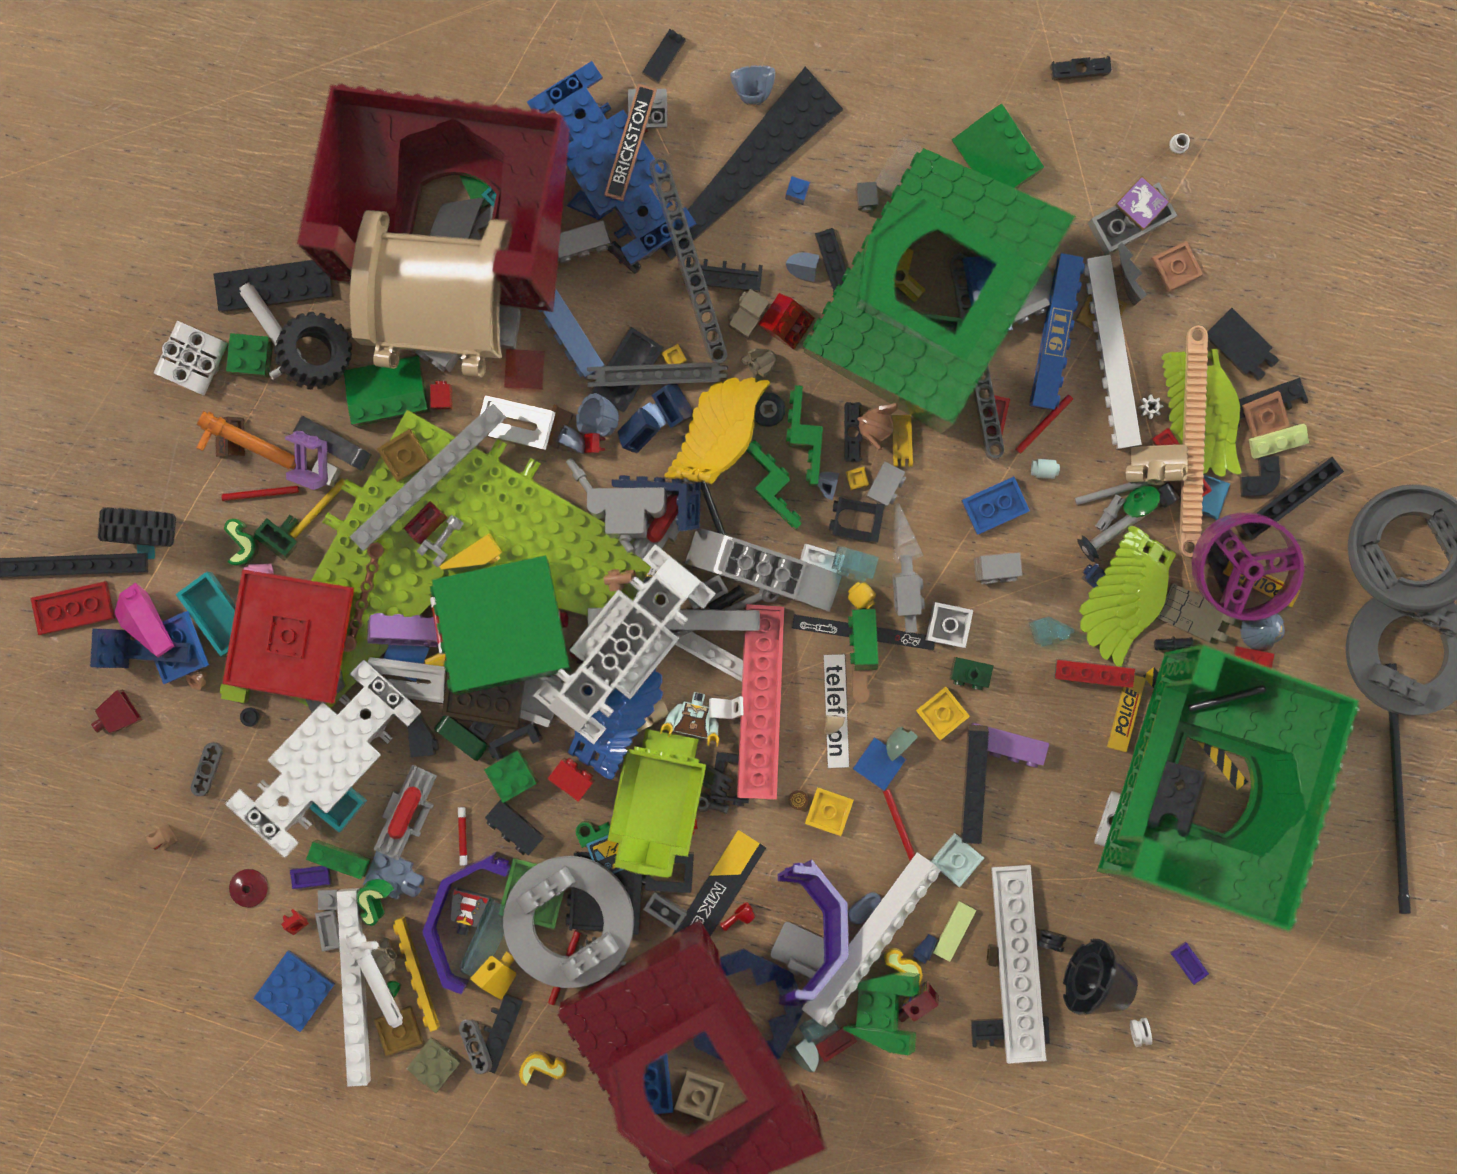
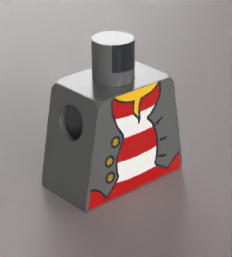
M459 887L454 888L451 921L459 923L456 933L468 935L470 926L477 927L491 896Z

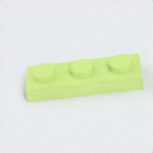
M1300 424L1249 439L1251 456L1256 459L1308 444L1307 426Z

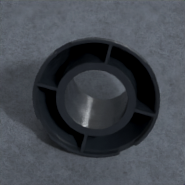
M1097 938L1090 939L1091 942L1086 945L1082 944L1075 951L1067 965L1063 979V985H1066V995L1063 994L1064 1002L1071 1012L1078 1015L1123 1011L1132 1004L1138 989L1137 976L1109 943Z

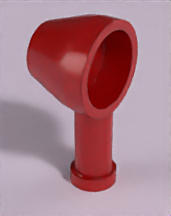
M748 902L740 905L731 917L720 923L721 928L727 931L738 920L745 924L752 922L755 914L751 905Z

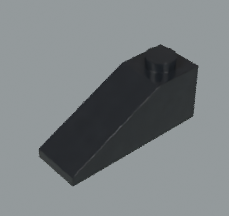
M408 699L413 705H415L412 699ZM420 713L408 726L410 757L435 755L436 751L439 750L438 739H435L434 733Z

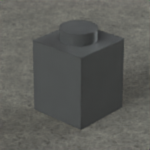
M857 183L858 210L872 212L874 209H877V183Z

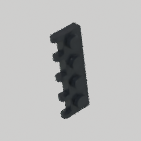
M687 257L686 267L692 265L690 264L691 257ZM704 259L703 265H700L708 287L745 291L751 289L754 292H760L763 265L758 266V271L745 270L746 263H742L741 270L726 268L727 261H723L722 267L707 266L708 259ZM697 275L692 276L690 279L691 285H696L699 281Z
M1297 378L1240 398L1239 419L1245 417L1242 405L1276 391L1281 393L1283 404L1285 403L1287 410L1292 409L1290 402L1292 400L1301 398L1303 404L1308 403L1301 379Z
M509 994L504 995L499 1009L491 1008V1012L497 1014L493 1027L484 1026V1030L490 1032L486 1047L492 1061V1068L489 1072L494 1074L497 1071L523 1003L522 999ZM481 1062L479 1067L483 1068L485 1062Z
M1043 1016L1045 1044H1050L1049 1017ZM1003 1018L971 1020L972 1048L977 1047L976 1040H989V1046L994 1047L995 1039H1004Z

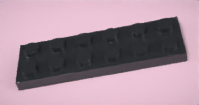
M313 260L213 273L219 312L249 308L239 289L246 283H250V285L255 287L267 306L333 297L331 279Z

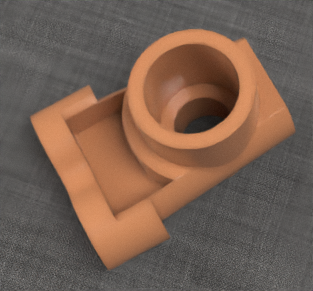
M619 569L609 570L608 574L604 576V583L608 585L609 591L624 589V584H629L636 577L635 570H626L625 572H620Z

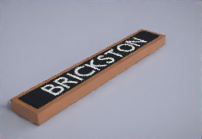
M642 84L637 86L604 194L606 197L624 201L657 89Z

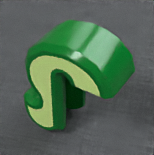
M229 519L224 526L225 532L241 548L239 552L228 560V563L234 566H244L250 563L258 554L259 544L254 536L243 532L247 525L239 519Z
M373 879L367 881L357 893V902L363 909L360 917L366 925L374 926L379 921L378 919L382 918L385 914L380 898L387 897L393 890L392 885L385 880Z

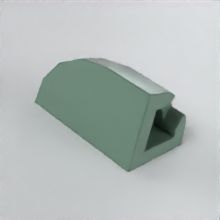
M898 727L887 740L886 750L891 761L899 757L917 739L918 736L912 731L907 733L903 731V727Z
M805 1036L801 1038L802 1040L797 1045L793 1043L786 1050L799 1066L808 1072H814L819 1061L818 1050L810 1037Z

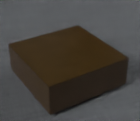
M996 944L988 945L986 962L989 966L996 967L998 953Z

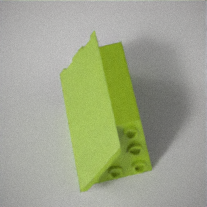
M645 729L642 748L634 746V750L627 749V753L624 756L608 841L619 843L614 867L639 874L668 878L672 875L675 855L688 857L706 765L699 763V759L695 758L699 739L674 734L668 737L669 733L662 732L660 734L659 731Z

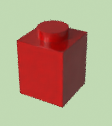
M435 381V384H430L431 408L433 410L453 409L452 386L447 384V381Z

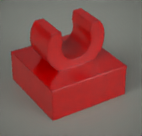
M599 433L584 434V453L593 454L605 451V448L599 447V441H605V437H600Z
M292 909L293 915L290 918L284 915V922L281 925L285 931L295 935L309 923L305 917Z

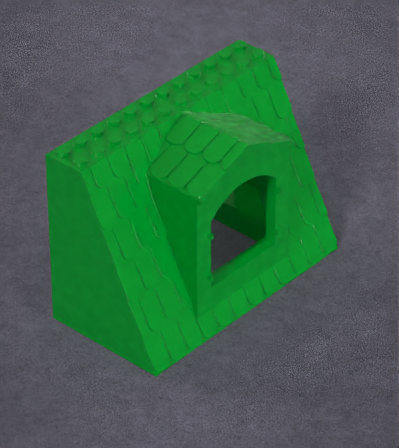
M923 148L921 153L917 151L910 164L912 168H907L900 181L902 185L899 186L897 184L890 198L892 202L887 201L881 213L883 217L881 219L877 218L871 230L872 233L867 235L862 243V252L858 251L852 260V269L848 268L842 277L844 283L842 286L837 285L832 295L833 301L827 302L822 312L824 314L823 318L817 319L812 329L814 333L813 335L808 334L803 347L805 348L804 353L884 401L890 404L897 403L898 409L942 434L955 422L1076 216ZM934 231L943 233L996 265L955 335L898 302L895 297L894 277L900 258L916 240Z
M1205 645L1165 652L1097 872L1264 926L1291 932V928L1296 923V911L1302 903V891L1307 886V874L1313 866V854L1319 846L1318 837L1325 826L1324 817L1331 805L1330 797L1336 789L1335 780L1342 768L1341 760L1348 748L1346 743L1353 731L1352 723L1359 711V700ZM1261 685L1266 687L1265 693L1194 712H1190L1188 705ZM1186 738L1240 756L1246 761L1251 781L1249 801L1240 819L1224 833L1192 823L1189 836L1187 838L1180 837L1177 831L1179 820L1173 816L1165 817L1157 829L1149 827V817L1166 761L1179 763Z

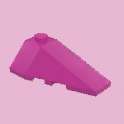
M137 583L121 592L114 612L120 626L158 658L173 648L174 645L148 592Z

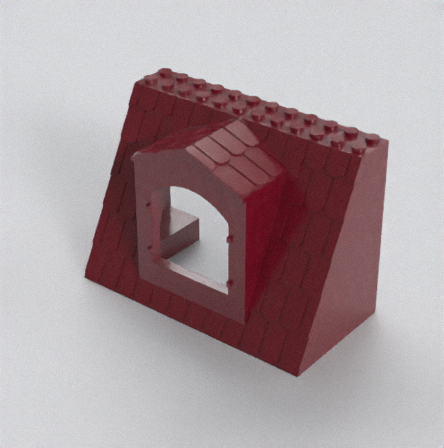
M338 84V86L330 85L297 245L331 280L351 283L356 242L366 211L387 212L389 215V226L386 233L412 235L421 199L422 186L445 176L461 175L472 177L485 183L496 193L491 220L509 221L512 225L507 250L495 249L491 268L492 275L501 285L499 305L553 312L569 128L563 116L557 112L541 113V111L536 109L526 111L515 106L504 108L498 104L488 106L477 101L466 103L460 99H452L451 101L439 96H434L433 98H428L421 94H414L413 96L401 91H395V93H390L383 89H376L375 91L368 90L363 86L352 88L345 84Z
M700 919L560 1003L558 1014L560 1021L563 1025L566 1023L569 1028L568 1034L573 1041H577L580 1046L578 1050L581 1056L588 1059L590 1071L593 1075L597 1074L600 1079L598 1083L603 1091L606 1090L610 1096L608 1100L613 1107L617 1133L638 1148L643 1158L647 1157L650 1162L648 1166L653 1174H770L827 1150L818 1115L800 1085H791L722 970L720 952ZM705 1030L746 1100L692 1133L685 1134L666 1125L652 1110L645 1095L644 1070L647 1064L657 1060L662 1055Z

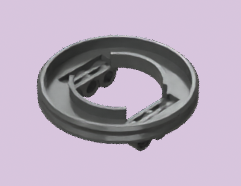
M1418 484L1392 487L1370 499L1354 519L1348 536L1349 562L1360 585L1379 602L1406 612L1434 611L1457 600V499L1440 489ZM1416 515L1425 517L1428 527L1431 529L1432 534H1434L1442 551L1444 550L1445 556L1449 561L1443 573L1425 581H1413L1403 577L1397 579L1378 546L1385 526L1403 516Z
M1374 597L1366 602L1350 624L1345 646L1349 672L1360 691L1377 706L1401 715L1429 714L1444 709L1457 700V605L1453 602L1446 607L1434 611L1406 612L1386 606ZM1407 615L1442 633L1439 636L1444 648L1443 663L1436 676L1425 684L1416 682L1417 680L1400 674L1397 670L1381 665L1378 655L1380 636L1385 627L1399 617Z

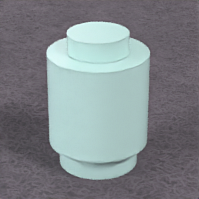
M1032 460V476L1055 479V476L1059 475L1060 464H1057L1056 460Z

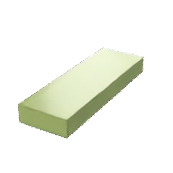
M958 901L933 950L934 954L949 962L951 961L976 912L974 908Z

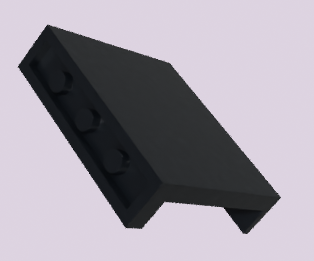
M574 852L573 856L592 860L589 852ZM621 870L614 873V875L620 880L629 895L634 914L633 934L638 935L640 928L642 874ZM572 887L571 894L567 896V906H570V914H566V925H569V931H572V929L603 931L604 918L598 902L586 891Z

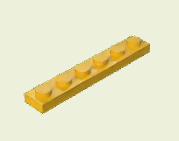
M403 916L394 921L393 928L396 936L399 935L401 940L399 947L401 953H405L407 959L405 966L407 971L411 972L413 978L411 980L412 988L414 991L417 990L419 996L417 1003L419 1008L423 1009L425 1015L423 1016L424 1025L426 1028L429 1027L431 1032L437 1030L440 1024L406 918Z

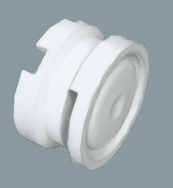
M1141 1018L1140 1021L1130 1020V1030L1134 1045L1136 1047H1141L1142 1044L1152 1045V1035L1147 1018Z

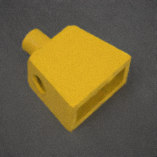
M507 951L501 960L490 956L470 979L486 992L502 1000L516 977V972L510 968L515 959Z

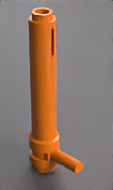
M202 412L197 425L201 427L200 429L204 430V433L196 447L198 450L204 451L211 435L221 436L276 464L294 470L296 466L295 455L227 423L226 419L222 417L217 418L211 412Z

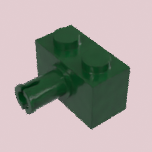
M289 514L287 519L278 527L266 518L254 532V538L285 561L297 547V541L288 534L299 521L296 518L293 519V516Z
M954 657L949 679L954 680L953 684L965 686V683L973 684L972 688L983 690L984 687L989 688L994 665Z

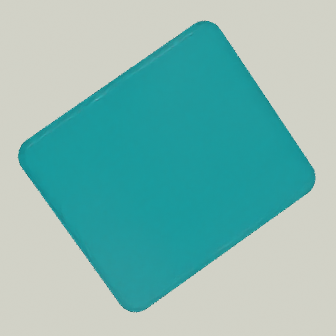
M137 545V553H148V559H155V546Z

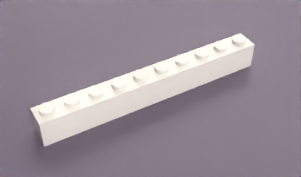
M1111 255L1088 258L1085 264L1084 275H1088L1089 283H1086L1088 295L1092 294V302H1089L1091 314L1094 313L1095 321H1092L1094 333H1098L1099 339L1096 340L1097 351L1101 352L1099 367L1100 370H1104L1105 377L1102 378L1103 389H1107L1108 394L1105 397L1106 408H1110L1111 415L1108 416V422L1110 427L1113 426L1114 434H1111L1112 445H1116V449L1140 446L1142 444Z
M916 853L848 945V959L816 998L804 1005L803 1011L824 1027L833 1021L834 1015L844 1006L851 992L855 991L859 981L869 972L870 966L880 957L881 951L891 942L893 935L902 927L909 913L914 911L917 902L926 894L931 883L938 878L941 870L919 853Z
M360 888L340 889L337 891L347 1086H363L371 1081L365 976L357 960L353 958L352 950L346 944V936L357 930L363 933L362 919L360 917L361 907L357 902V893Z

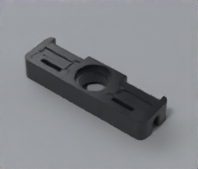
M1108 55L1106 59L1105 57L1090 59V57L1077 58L1070 61L1056 62V64L1053 61L1050 65L1052 80L1109 75L1112 71L1111 58ZM1078 63L1084 64L1086 71L1083 73L1078 72L1076 65Z
M846 402L844 404L845 462H860L862 460L859 459L861 457V443L859 442H862L858 417H860L859 406L862 405L860 402ZM850 427L857 428L858 436L850 437L847 433Z

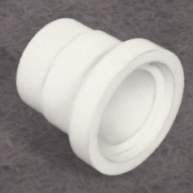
M1184 133L1173 136L1169 142L1171 151L1176 154L1184 153L1189 147V136ZM1177 139L1184 140L1185 146H1180L1177 143Z

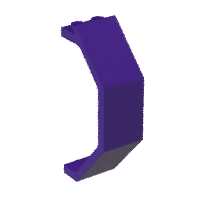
M496 852L447 875L441 880L422 931L443 988L459 994L464 992L469 980L458 977L451 972L437 931V923L453 882L478 869H486L506 877L508 872H510L511 864H508L509 861L501 857L495 859Z
M812 859L806 863H794L793 866L785 868L784 871L778 873V881L802 885L821 909L824 930V962L802 991L795 990L780 996L779 1005L797 1007L814 1000L849 957L847 902Z

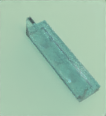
M491 897L459 966L461 972L469 976H473L490 956H494L504 935L503 916L505 905L500 904L499 900Z

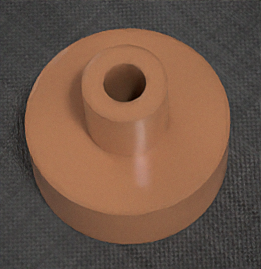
M203 670L200 672L195 671L188 674L186 680L191 687L200 690L206 685L205 677L207 674Z

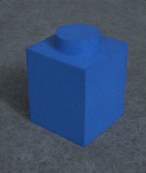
M792 176L785 199L803 205L810 182Z

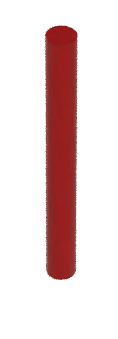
M1068 394L1059 403L1058 407H1055V410H1052L1015 450L1021 454L1074 399Z
M299 486L225 493L221 497L222 501L294 494L299 493Z
M886 789L882 792L909 861H911L915 856V852L891 791Z
M574 931L565 956L570 957L574 954L582 934L581 932ZM553 987L548 1004L555 1005L561 987Z

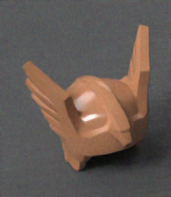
M897 403L879 406L867 411L862 417H858L862 437L879 451L883 449L881 442L893 433L894 428L891 415L898 409Z

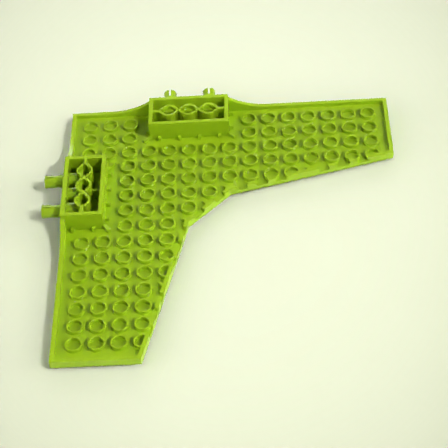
M407 410L390 440L411 429L431 461L456 437ZM496 439L489 453H484L474 448L375 541L383 546L384 553L379 557V570L373 578L374 588L369 592L367 599L369 605L364 610L362 616L363 625L359 628L356 636L357 646L353 651H343L341 672L345 687L336 694L335 703L355 684L356 680L350 673L363 660L368 663L369 657L380 658L388 648L389 644L367 643L370 615L375 613H383L385 616L402 614L404 617L421 615L431 604L430 586H433V579L546 555L549 560L558 608L588 616V608H604L617 592L609 591L608 585L604 583V576L608 574L609 570L619 569L620 572L635 570L636 578L643 583L651 566L635 554L627 553L618 538H609L605 532V522L533 481V476L541 463L536 461L532 468L535 460L530 458L523 473H519L499 460L505 447L508 445L505 442H502L499 447L501 440ZM380 457L364 486L360 487L349 481V479L345 480L344 484L346 485H342L341 490L356 497V501L346 519L342 521L328 512L325 516L326 518L322 521L323 524L337 530V535L311 581L354 588L346 636H349L351 629L350 621L354 618L356 612L355 603L361 595V584L365 581L367 574L366 566L371 560L367 550L363 551L350 536L422 468L397 482L383 458ZM431 501L447 516V519L427 538L430 542L436 544L435 542H437L441 534L448 527L447 520L451 515L464 523L460 530H453L450 537L441 547V550L448 554L442 564L489 533L502 553L499 555L500 559L493 564L487 562L483 565L441 569L432 564L439 554L429 548L421 556L417 553V550L422 544L414 541L403 528ZM632 538V540L629 541L631 545L634 543L635 539ZM371 564L370 570L375 571L376 567ZM365 583V589L369 590L370 585L368 583ZM629 583L624 584V589L620 591L634 601L639 590ZM359 602L361 608L365 607L364 602ZM354 620V625L359 626V621ZM292 697L293 699H295V700L301 702L302 704L308 706V704H307V702H306L305 699H303V698H298V697ZM326 703L325 705L331 709L335 703Z

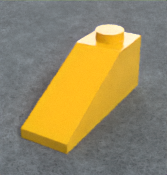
M489 533L439 567L441 569L483 565L487 562L493 564L500 559L499 555L502 551Z

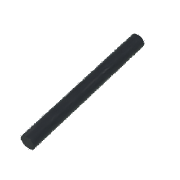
M1261 685L1190 704L1188 708L1190 712L1243 699L1265 693L1266 687Z

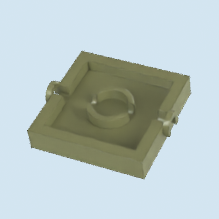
M430 1038L407 1067V1070L417 1077L418 1081H421L423 1085L425 1084L433 1092L437 1093L461 1061L450 1053L448 1047H443L436 1040Z

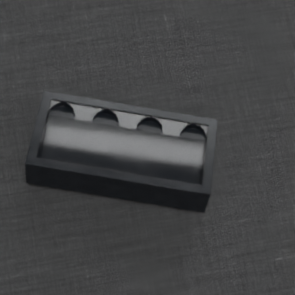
M630 327L607 366L651 365L655 363L664 347L633 327ZM641 385L593 387L590 393L602 395L618 410L625 412Z

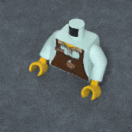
M694 692L692 703L684 701L683 704H677L669 712L665 723L661 727L660 734H662L663 730H667L669 732L668 737H670L672 731L706 738L708 746H710V741H716V747H718L719 723L717 718H710L709 707L703 706L705 694Z

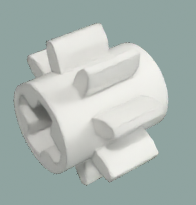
M1149 395L1148 401L1142 398L1143 404L1138 407V409H1142L1143 413L1141 416L1149 415V419L1153 418V414L1159 416L1160 412L1158 410L1164 407L1158 402L1160 398L1153 399L1152 395ZM1152 403L1154 406L1152 407V410L1149 411V404Z

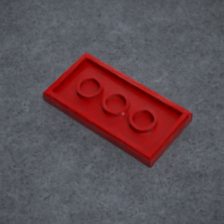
M107 581L30 598L38 635L115 619Z

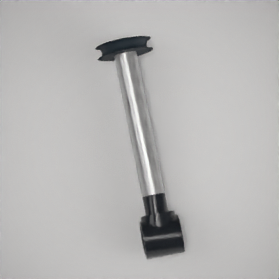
M1170 482L1157 489L1160 493V501L1154 510L1159 507L1166 508L1180 498ZM1127 515L1089 541L1082 535V539H1077V542L1086 557L1094 562L1095 558L1099 559L1097 549L1145 516L1135 518Z

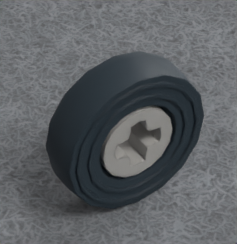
M766 392L761 395L756 404L754 420L762 426H775L782 421L785 415V404L780 396ZM765 405H766V406H769V405L773 406V407H772L773 413H772V414H771V413L765 414V413H764L765 409H764L763 407H764Z

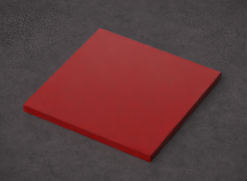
M242 569L222 684L334 704L354 588Z

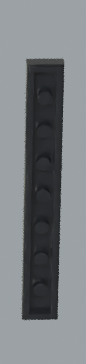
M148 553L0 558V577L148 572Z

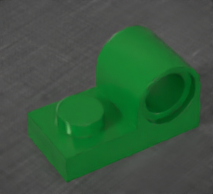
M589 821L579 823L575 833L581 847L583 848L587 846V843L609 835L611 825L609 821L598 826L599 830L597 831ZM582 826L589 827L590 834L587 836L582 835L580 828Z

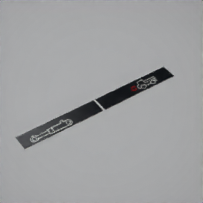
M795 614L793 617L792 629L849 637V634H852V628L848 627L847 622ZM876 627L877 642L934 650L935 642L925 640V634L906 633L905 631Z

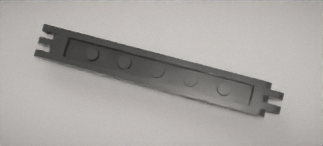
M704 362L587 367V371H595V374L587 375V379H595V382H588V387L721 382V378L728 377V373H721V370H728V366H720V363Z

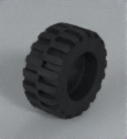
M308 312L306 316L301 313L297 315L296 319L291 318L282 328L274 348V354L277 355L275 361L277 365H281L279 368L280 372L288 375L286 378L288 381L292 382L294 380L297 382L296 386L302 387L306 385L307 389L313 390L315 386H317L318 390L324 389L326 385L331 386L336 380H339L347 369L352 357L350 352L352 350V343L348 342L350 336L348 332H343V325L341 323L337 325L335 323L336 319L333 317L328 319L325 317L326 314L323 313L315 315V312ZM304 337H314L321 340L330 351L331 358L329 362L323 365L307 363L297 352V341Z
M104 507L99 513L97 537L100 541L171 547L174 544L176 517L174 514L166 512Z

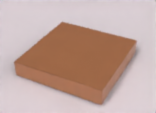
M1187 241L1151 258L1167 292L1203 276Z
M1279 391L1242 405L1252 438L1290 427Z

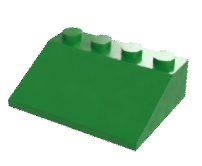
M1002 103L951 140L970 169L1015 189L1039 174L1044 168V165Z
M419 356L399 359L396 368L369 365L345 370L344 372L347 406L351 425L355 427L402 418L407 410L416 415L430 412Z

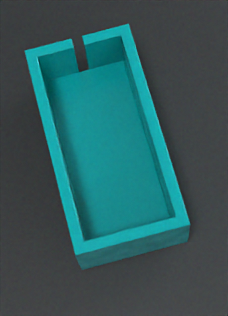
M205 572L175 595L185 609L189 611L193 620L220 657H226L236 604L213 572Z
M351 787L327 814L314 802L309 808L335 830L341 832L368 800Z

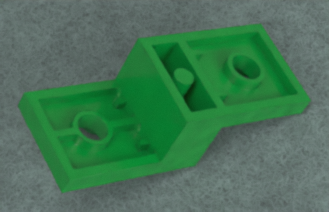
M795 385L794 390L790 392L789 404H793V407L788 411V423H791V428H787L786 442H790L789 447L812 449L808 451L807 463H811V467L806 471V482H809V487H817L823 426L800 424L803 386Z
M753 440L746 451L769 473L755 487L754 491L796 531L802 524L800 522L801 517L794 510L790 512L786 508L788 504L781 497L778 499L775 497L790 482L788 478L790 474L783 467L779 469L775 465L776 460L769 453L765 455L761 451L762 446Z

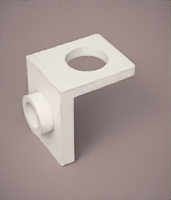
M318 459L312 469V472L319 474ZM327 463V485L334 487L342 470Z
M740 696L732 700L709 699L710 718L733 720L743 716V697ZM737 703L739 704L738 712H736Z

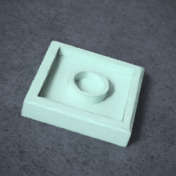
M954 833L930 862L936 865L945 876L960 888L983 861L984 857L967 843H962L961 838Z

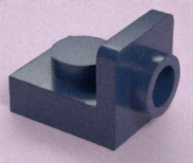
M1097 563L1086 566L1082 572L1084 575L1081 579L1095 588L1098 586L1096 584L1098 579L1106 574Z

